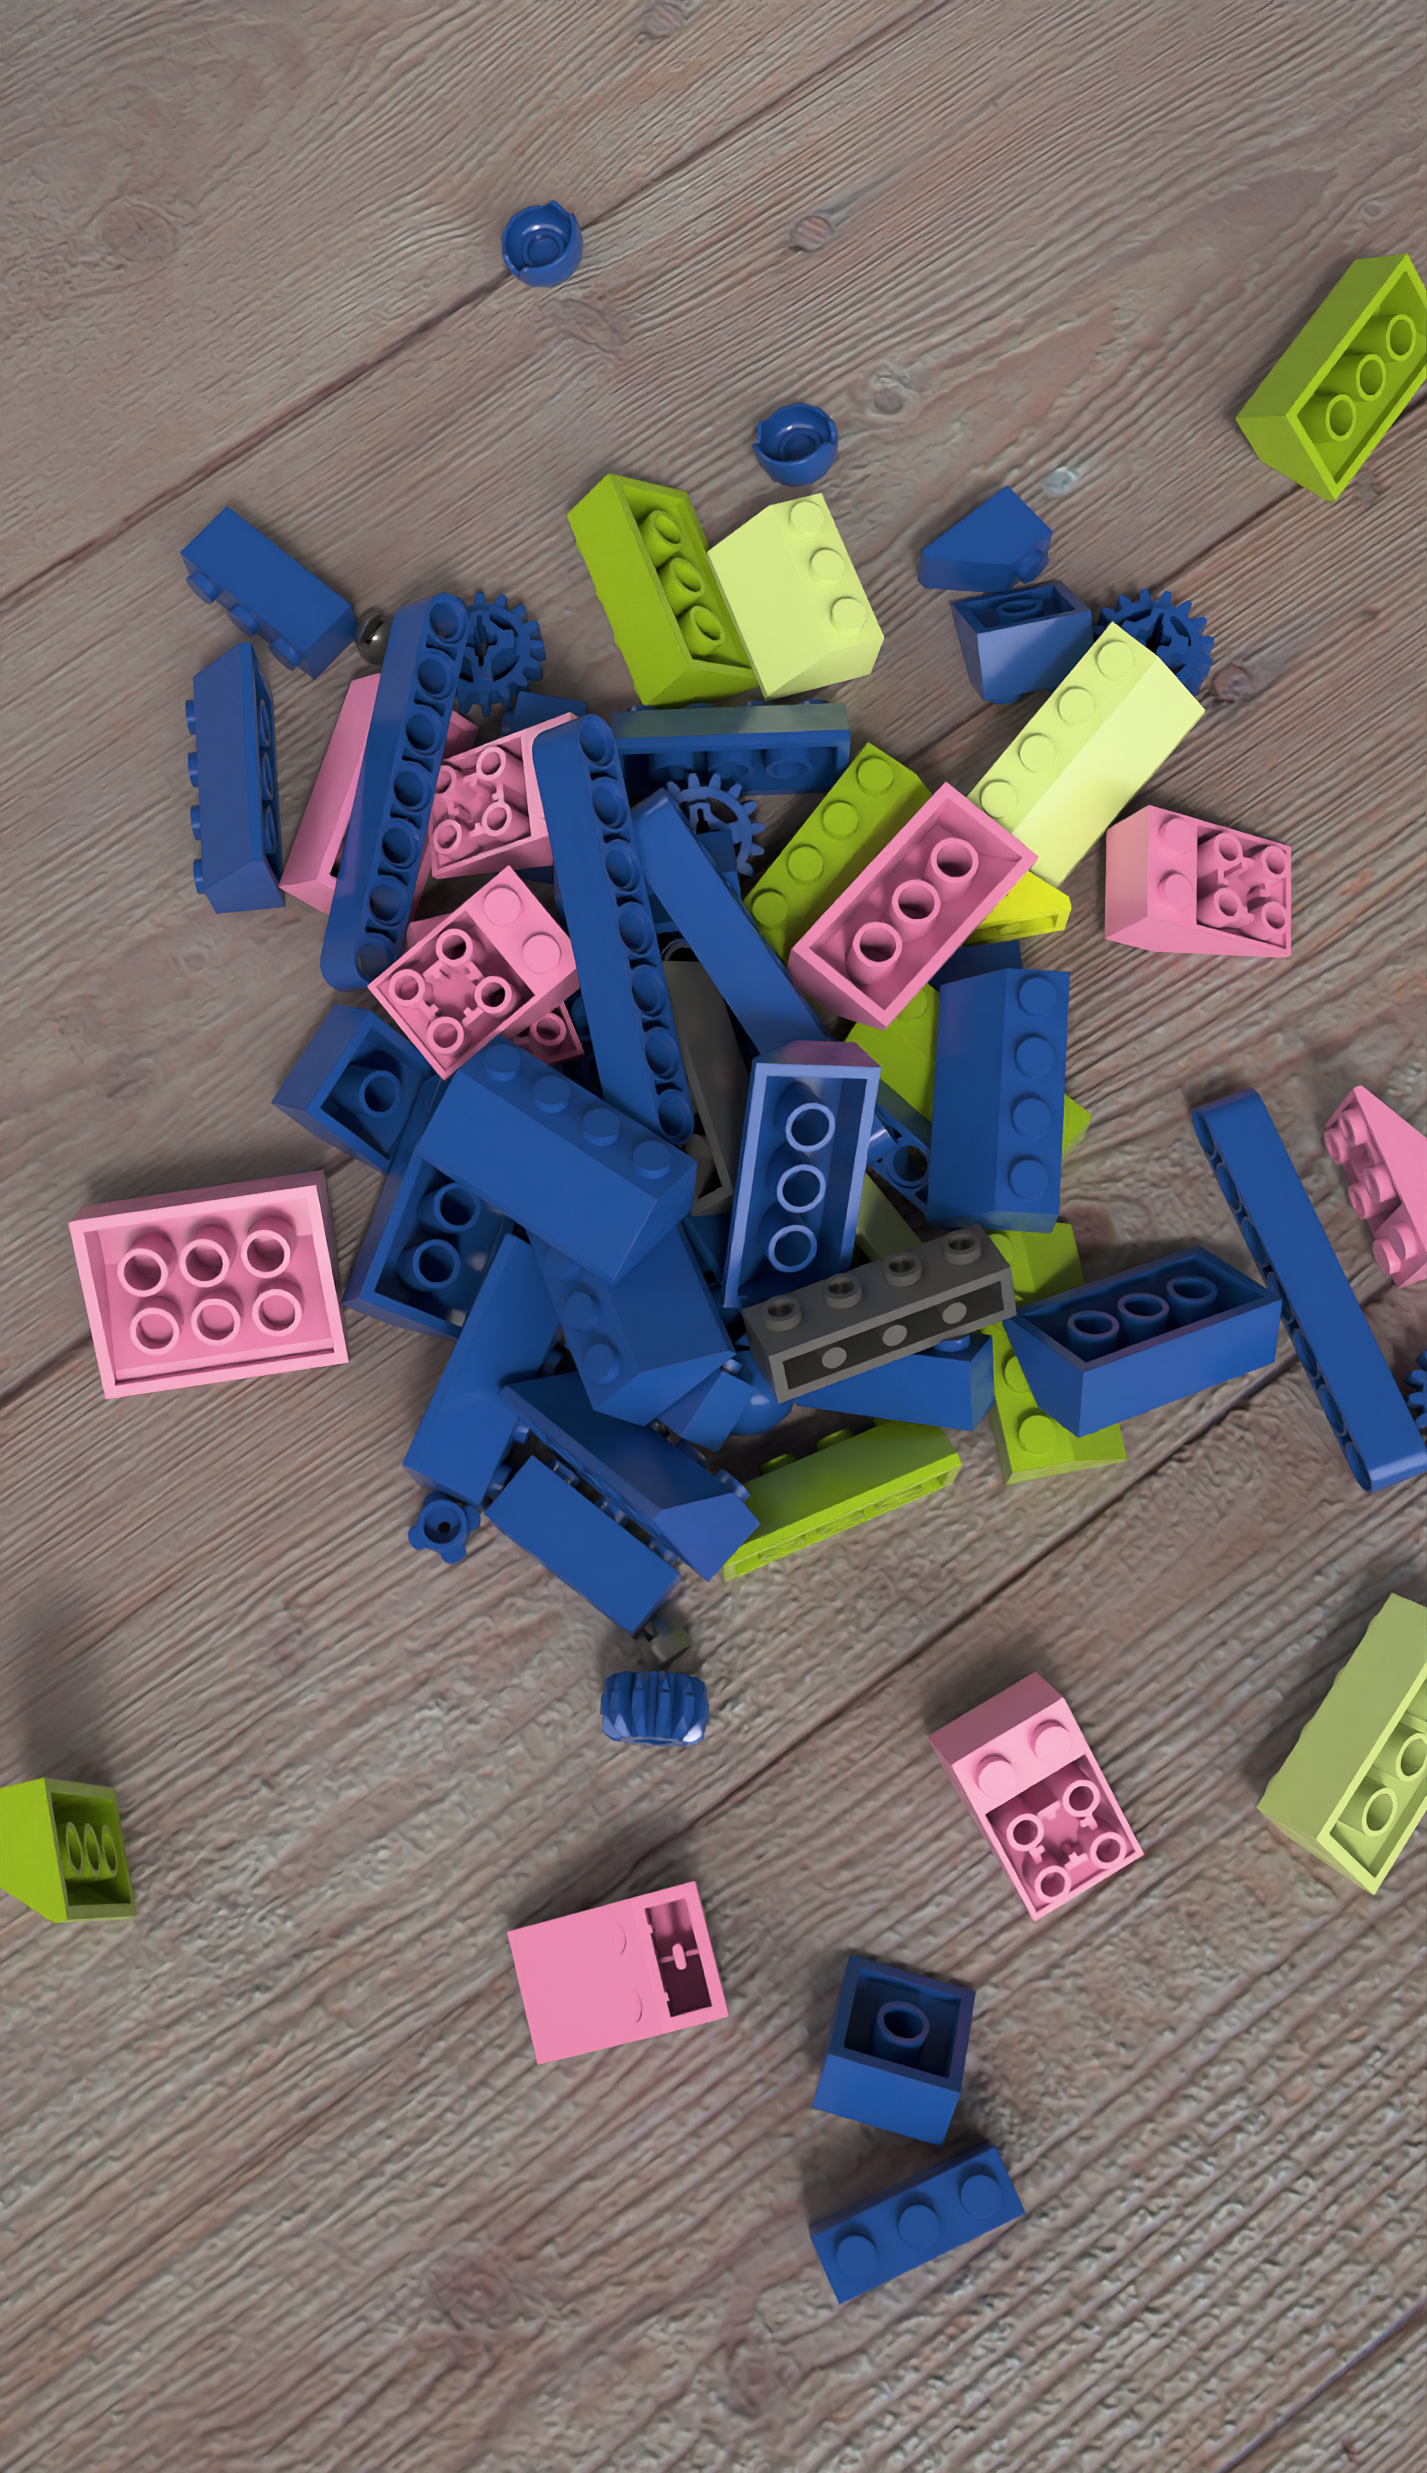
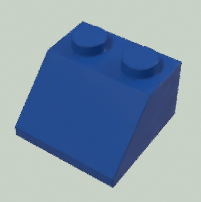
M1061 580L951 602L952 615L970 683L983 701L989 700L994 704H1009L1021 700L1024 697L1023 693L1042 689L1053 693L1094 644L1091 610Z
M334 1004L271 1103L314 1136L388 1176L422 1083L438 1073L414 1045L371 1010Z
M849 1954L822 2057L812 2108L942 2147L961 2094L976 1992Z

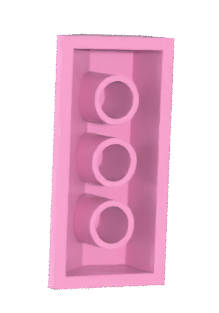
M381 672L351 681L278 885L280 889L328 915L331 910ZM453 710L442 760L471 750L479 727ZM428 829L407 929L409 923H412L431 870ZM370 899V906H371V910H372V912H373V905H372V901H371V899Z
M945 782L794 945L790 952L786 970L796 985L829 1013L885 1031L1037 862L1039 856L949 783Z

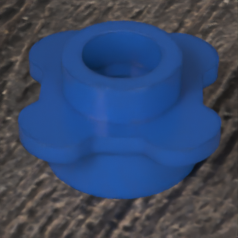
M432 1492L424 1498V1508L419 1514L417 1525L410 1528L408 1540L416 1550L430 1549L441 1554L444 1562L457 1564L467 1554L465 1544L471 1531L478 1529L481 1524L480 1513L474 1506L460 1507L456 1503L449 1501L444 1493ZM443 1522L450 1524V1531L445 1534L439 1531V1526Z

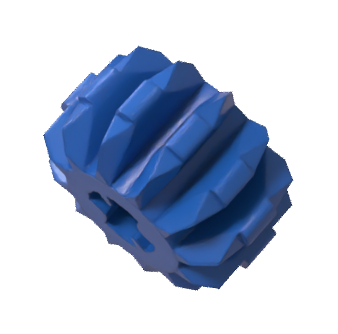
M647 1670L615 1673L606 1678L604 1694L601 1695L600 1715H602V1731L612 1741L624 1742L625 1744L661 1747L695 1745L704 1740L705 1726L709 1721L707 1687L699 1678L687 1676L685 1673Z

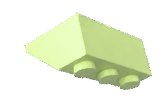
M822 493L769 505L707 552V562L766 702L871 674L883 643L884 635Z

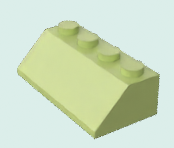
M1112 622L966 798L1038 855L1037 862L1029 869V872L1058 889L1204 715L1205 709L1157 655Z
M1391 1593L1381 1611L1370 1621L1362 1641L1346 1666L1337 1673L1331 1690L1314 1717L1303 1727L1298 1742L1279 1772L1270 1779L1265 1794L1256 1807L1287 1837L1373 1895H1375L1427 1810V1607L1394 1593Z

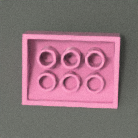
M324 1170L84 1205L68 1222L105 1399L349 1363L350 1357L344 1307L340 1305L342 1290L335 1231Z

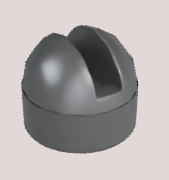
M373 613L364 616L358 621L354 640L359 655L368 663L381 665L384 662L392 620L388 616ZM377 629L370 645L365 643L373 631Z
M667 1618L652 1621L658 1633L655 1638L644 1629L639 1635L638 1649L643 1661L651 1671L660 1672L666 1670L694 1645V1641L686 1631L675 1621Z

